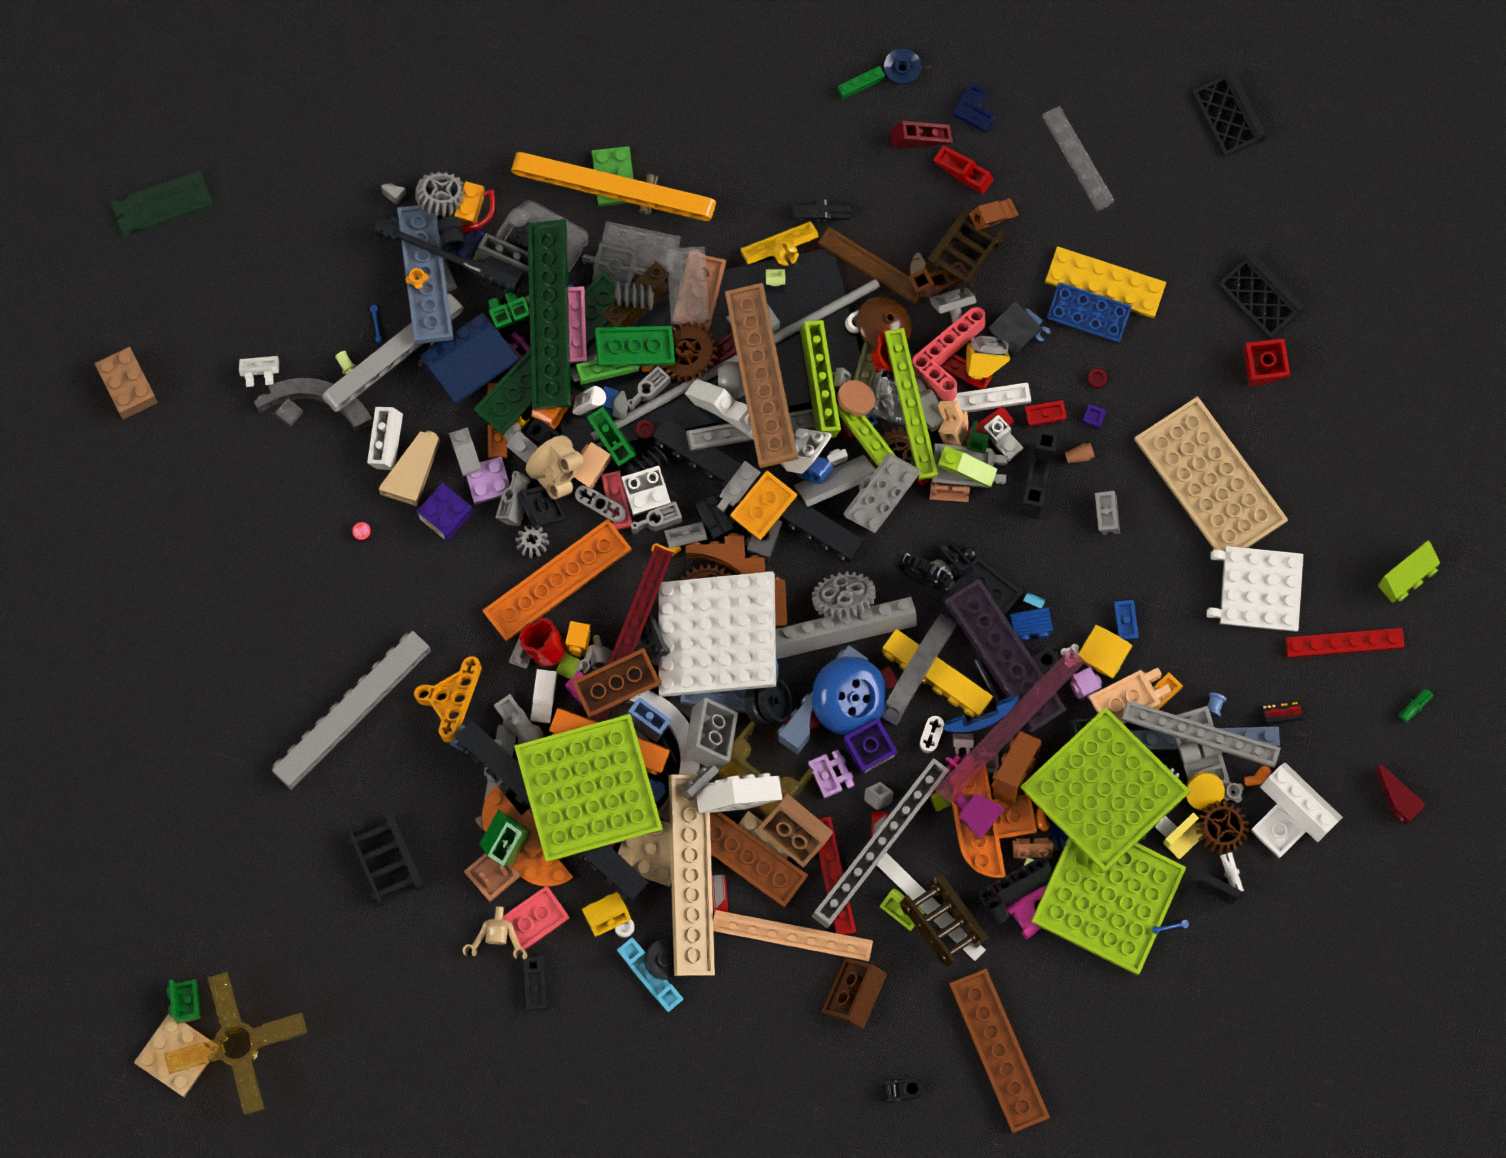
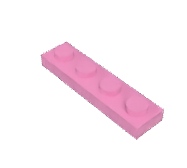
M568 287L570 364L587 362L584 287Z

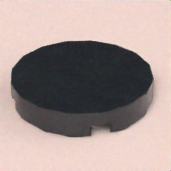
M656 941L645 952V967L649 974L656 979L670 980L675 977L672 941Z

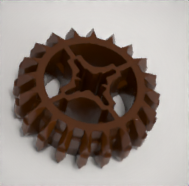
M1216 801L1214 806L1209 803L1207 809L1203 808L1201 810L1202 814L1197 816L1199 822H1196L1195 826L1201 829L1196 830V834H1202L1198 840L1199 842L1205 840L1206 843L1203 847L1206 848L1210 845V852H1213L1216 848L1218 854H1221L1223 850L1226 854L1230 853V849L1235 852L1237 846L1241 847L1243 845L1242 841L1247 839L1245 834L1249 832V829L1244 826L1248 825L1249 822L1242 820L1246 816L1245 814L1239 815L1241 808L1233 809L1234 803H1231L1229 807H1227L1226 801H1223L1221 805ZM1216 813L1224 814L1222 819L1209 818L1211 815ZM1230 818L1234 820L1236 828L1230 824ZM1224 822V824H1223V825H1224V827H1223L1224 831H1222V832L1220 833V831H1221V830H1220V829H1221V826H1220V825ZM1207 825L1214 831V837L1210 835ZM1222 836L1235 837L1232 841L1220 842Z

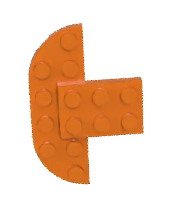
M985 760L971 764L959 775L952 790V808L962 856L967 864L979 874L990 878H1003L1006 875L999 839L1037 833L1032 801L1026 794L1020 795L1014 806L998 799H992ZM960 793L969 800L977 793L1005 808L981 840H978L958 818L963 809L956 805L954 801Z
M495 786L487 796L482 810V822L485 833L498 810L503 811L531 830L530 835L512 865L513 868L524 880L537 886L553 887L571 880L573 876L558 859L546 862L534 817L529 812L531 808L521 815L501 790Z

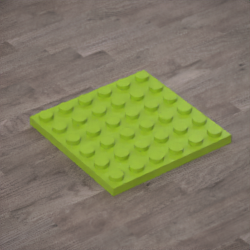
M1106 707L1020 786V789L1104 873L1190 793V790Z
M631 714L514 746L546 862L663 830Z
M1068 837L1031 923L1135 975H1139L1157 935L1152 932V928L1154 926H1161L1186 867L1136 843L1104 873Z

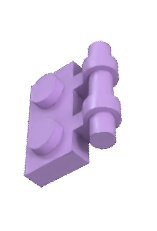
M839 750L832 752L834 759L829 761L827 754L808 762L824 799L842 792L840 783L845 782L848 789L855 786L852 780L853 775L848 771L845 765L846 760L844 756H841ZM838 766L841 776H836L833 767Z

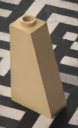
M426 431V433L419 432L380 485V495L414 506L418 505L440 444L437 434Z

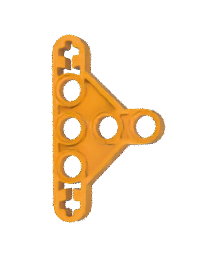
M467 657L463 661L460 671L435 686L420 685L414 691L417 702L422 705L432 706L441 719L438 732L445 742L454 741L461 729L482 669L477 657ZM464 680H471L470 684L466 686L461 685ZM422 692H429V694L426 697H419V695ZM440 694H447L445 699L437 700ZM465 696L462 702L455 701L457 697ZM452 713H459L457 718H449Z

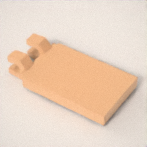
M1156 668L1146 674L1140 670L1090 695L1089 699L1097 714L1106 707L1124 724L1126 722L1122 721V716L1127 701L1156 708L1160 706L1161 699L1170 695L1171 689L1167 684L1156 691L1154 690L1151 683L1160 679L1162 675L1159 668Z

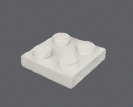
M1278 804L1251 829V832L1278 858L1306 832Z

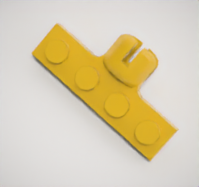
M810 221L741 248V253L747 264L774 256L779 264L789 266L788 260L794 264L798 259L799 253L796 246L809 242L819 236Z

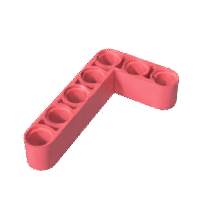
M979 307L971 308L913 357L912 365L915 376L922 380L929 389H932L944 401L955 400L957 397V382L940 365L984 329V310Z

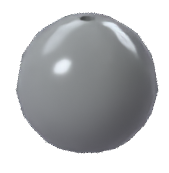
M731 361L723 363L718 367V387L724 388L734 399L741 398L745 395L739 363Z

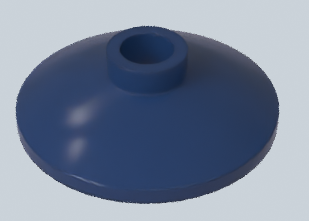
M895 49L887 55L884 61L886 76L897 84L911 83L921 73V60L910 49ZM905 67L906 70L900 71L899 68Z

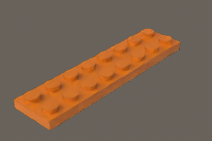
M607 519L482 611L505 642H508L519 634L527 623H534L538 618L542 617L632 551V548L610 520Z

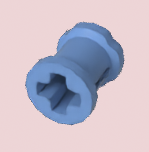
M1210 692L1208 703L1210 715L1219 718L1221 716V707L1227 698L1221 694Z

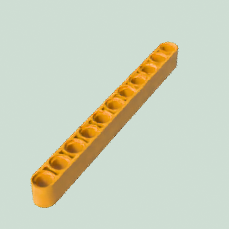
M522 152L516 153L511 169L513 174L703 221H711L716 201L708 197Z

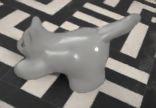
M517 708L516 713L514 712L509 716V720H503L504 727L517 736V745L544 738L545 736L543 730L539 726L532 724L521 708Z

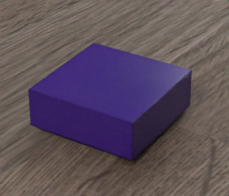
M1088 404L1082 423L1100 429L1107 410Z

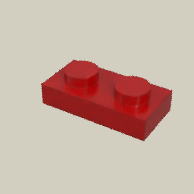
M1063 400L1025 407L1028 427L1066 421L1067 419Z

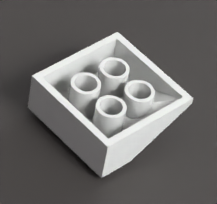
M770 773L758 775L759 778H755L754 774L743 776V779H739V776L727 777V779L716 780L715 783H706L696 793L699 814L745 810L782 800L779 776H770Z

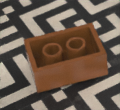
M1019 731L1017 737L1011 739L1009 744L1010 750L1008 753H1004L1001 759L1002 765L1000 769L996 768L992 777L994 779L991 785L993 789L992 797L1012 806L1015 805L1022 792L1020 786L1029 779L1039 760L1041 740Z

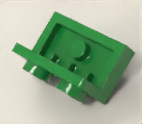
M173 979L169 980L167 995L171 1001V1005L168 1006L170 1017H173L177 1024L201 1019L198 982L196 979L175 983Z

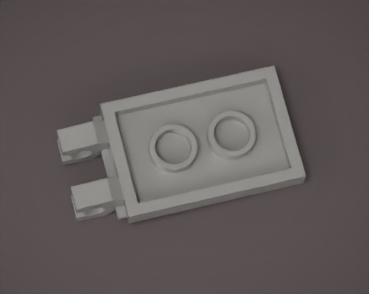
M934 444L933 455L936 466L944 446L968 454L992 467L994 464H1007L1008 456L994 455L993 449L986 448V452L983 454L966 449L967 446ZM937 468L938 476L931 478V483L989 488ZM996 474L993 484L1004 485L1006 483V475Z

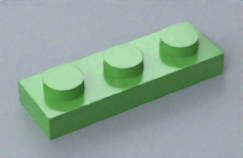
M597 360L576 364L575 370L582 385L633 373L636 371V366L597 367Z

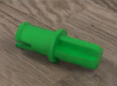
M1424 689L1398 713L1399 717L1408 723L1418 711H1422V707L1433 697L1432 692Z

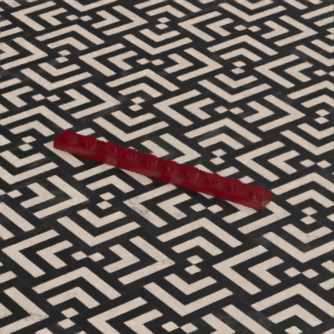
M655 545L608 664L634 653L673 552ZM611 709L590 719L597 722L606 721Z

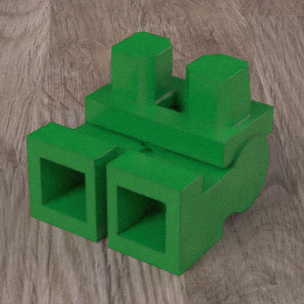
M508 292L505 294L508 304L501 305L498 297L488 300L489 315L497 330L530 317V310L524 297L518 298L516 293Z

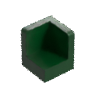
M973 421L966 449L985 454L990 435L976 432L978 421Z

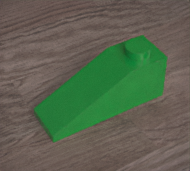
M604 407L587 417L619 467H623L627 462L638 457Z

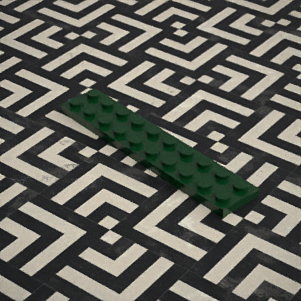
M559 219L528 224L532 409L538 411L571 407L566 220Z
M603 271L584 291L586 346L595 338V328L604 327L608 323V320L602 316V313L614 302L616 283ZM531 348L473 409V412L501 436L532 405Z

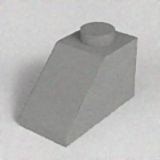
M468 428L449 433L463 476L481 471L482 469Z

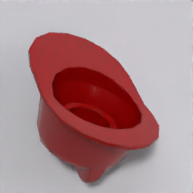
M885 328L880 331L878 346L871 354L877 372L887 370L893 372L884 332L891 329Z

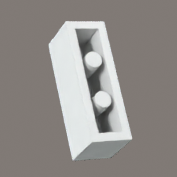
M375 407L367 463L376 469L392 470L396 465L403 414L393 407Z

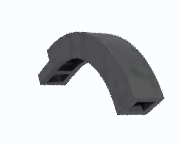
M312 378L288 379L269 385L271 393L258 396L254 403L259 413L283 402L296 399H311L326 403L322 399V395L334 384ZM354 398L339 410L349 420L356 432L373 425L370 414L357 398Z
M942 614L939 615L889 696L882 718L897 726L922 680L958 623Z

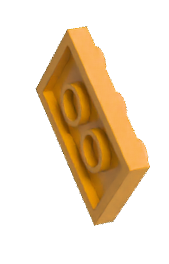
M766 471L730 514V517L761 541L794 501L797 494L769 471Z

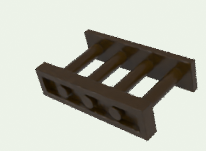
M965 207L934 249L924 267L930 273L934 267H940L963 282L960 289L962 293L967 287H972L976 280L974 278L994 249L1000 248L1004 241L1002 236L1005 231L1001 229L995 236L985 229L976 230L969 215L972 210ZM968 228L990 241L991 244L985 249L962 235L961 230ZM953 241H959L982 256L976 262L954 249L951 244ZM949 254L971 267L972 270L966 275L943 261L942 256Z
M655 261L634 282L636 289L639 288L640 284H643L644 290H646L648 285H651V289L654 291V305L670 289V286L664 281L670 273ZM615 300L602 313V316L608 320L604 327H632L649 310L648 304H646L644 309H641L640 303L634 308L632 302L629 307H626L625 301H623L621 306H618L617 300Z
M940 873L929 883L931 889L914 900L907 895L899 904L903 913L909 916L937 954L939 962L948 968L956 960L953 955L971 943L978 948L989 937L942 873ZM933 896H939L943 905L924 917L917 907ZM949 911L955 918V921L936 933L929 923ZM957 928H962L967 937L948 949L941 939Z

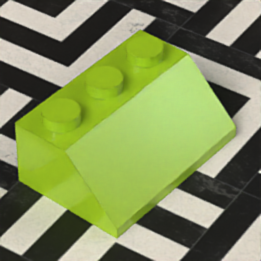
M1429 540L1386 574L1379 583L1378 587L1392 603L1397 600L1403 601L1409 595L1408 591L1410 589L1416 590L1424 583L1422 580L1426 576L1431 578L1438 571L1436 568L1440 561Z

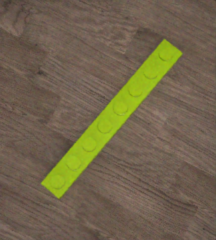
M904 328L885 331L884 336L914 464L921 472L918 475V480L935 478L938 476Z

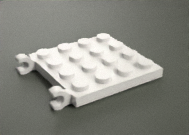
M1226 546L1225 552L1221 550L1211 551V560L1224 561L1221 609H1207L1206 617L1220 618V624L1291 632L1298 631L1303 554Z

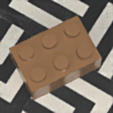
M130 347L95 363L122 420L158 403Z
M788 793L758 827L760 832L802 867L811 860L833 833L831 829Z

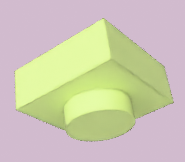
M766 269V285H785V269Z

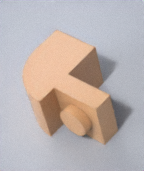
M940 401L938 409L944 421L938 432L943 444L962 445L968 431L967 411L961 410L958 401Z

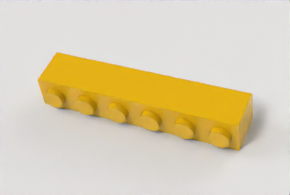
M896 629L883 646L882 653H884L883 656L887 660L900 664L899 667L904 671L918 649L919 644ZM938 657L921 682L922 684L927 683L936 694L946 696L948 702L953 706L957 707L959 705L964 709V713L971 718L980 717L993 698L987 691Z

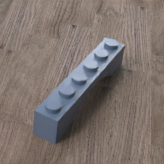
M848 646L845 650L842 649L836 659L846 656L859 657L868 661L867 657L851 646ZM813 692L810 695L806 694L799 710L795 709L790 715L791 720L788 724L784 723L778 731V741L797 755L809 741V726L814 711L811 699Z

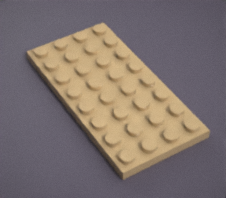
M1198 396L1134 438L1135 442L1214 550L1225 552L1226 546L1249 548L1288 522L1287 517Z

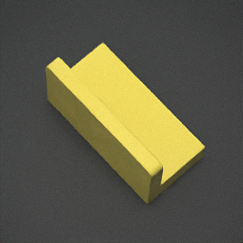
M1194 812L1162 842L1177 859L1183 857L1202 836V834H1196V830L1201 828L1195 826L1199 818Z

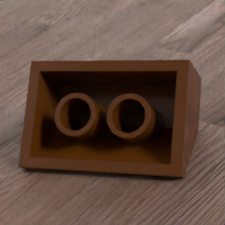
M845 957L822 1009V1013L848 1025L864 1029L887 973L873 964Z

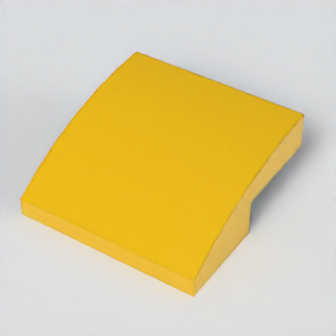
M1095 625L1080 650L1077 659L1094 667L1097 672L1113 679L1131 650L1132 645L1112 632Z

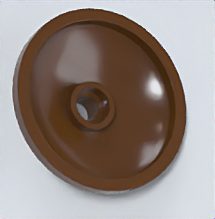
M873 297L860 307L857 314L859 333L865 342L873 348L878 346V335L885 328L891 330L904 328L907 341L911 335L912 325L907 311L900 303L891 298Z

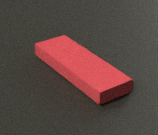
M620 470L602 474L601 478L606 497L618 503L626 510V518L620 523L612 521V524L617 530L630 528L632 519ZM610 507V512H612L615 516L620 515L619 510L615 511Z

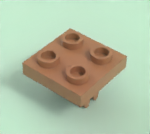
M486 853L464 871L489 902L494 900L521 877L512 865L502 866L487 856Z

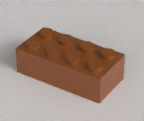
M644 648L572 681L589 719L661 685Z

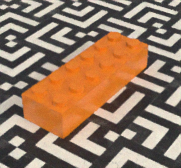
M557 708L549 731L553 732L552 735L599 722L565 709ZM637 737L644 764L647 767L646 771L655 775L658 772L662 773L671 749Z

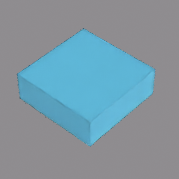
M1027 593L1024 598L1025 602L1041 609L1045 603V599L1031 593Z

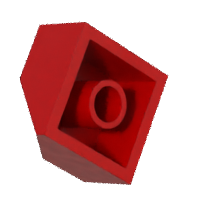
M1284 339L1245 344L1243 354L1249 386L1267 385L1290 376Z

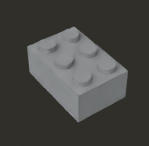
M706 697L692 707L684 757L707 767L715 765L718 770L728 764L732 752L738 712Z

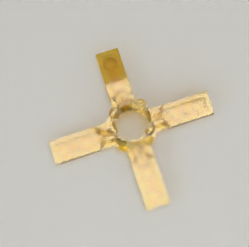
M228 972L208 977L221 1029L217 1032L214 1040L164 1053L168 1071L172 1074L221 1059L225 1064L232 1066L244 1115L264 1110L252 1059L257 1057V1050L260 1047L307 1034L308 1031L303 1014L299 1013L252 1028L248 1024L241 1022ZM242 1030L248 1033L251 1042V1048L248 1053L238 1059L227 1057L224 1044H222L227 1041V1034L233 1035L240 1033Z

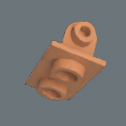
M930 484V500L968 502L969 486Z
M1016 838V840H1012L1013 858H1052L1054 843L1052 839L1049 840L1048 838H1034V844L1030 843V839Z

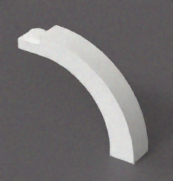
M647 691L624 702L634 704L641 697L670 718L671 722L668 728L674 735L680 753L678 775H698L699 763L684 757L689 724L675 706L651 691Z

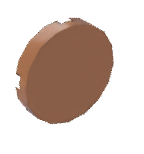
M849 380L843 383L837 394V400L841 408L847 413L848 411L853 413L852 415L854 416L869 414L875 405L876 398L874 392L868 385L857 380Z

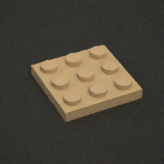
M660 820L663 830L622 841L618 854L644 878L670 887L672 882L670 823Z
M168 1014L134 1063L185 1097L220 1047L186 1023L177 1024L174 1018Z

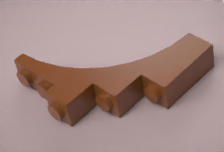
M738 533L724 536V544L713 541L701 545L700 542H692L686 545V558H698L716 562L731 569L737 575L765 572V557L760 558L759 555H751L749 558H745L744 536H740ZM775 577V629L787 626L785 580Z

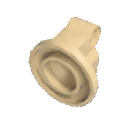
M563 435L554 437L542 444L531 455L526 465L527 474L531 478L537 479L546 489L549 497L554 500L572 493L573 486L571 480L577 473V469L581 468L584 463L582 455L572 448L571 440Z

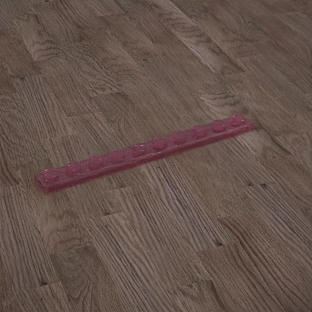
M1070 648L934 791L949 804L1072 677L1085 661Z

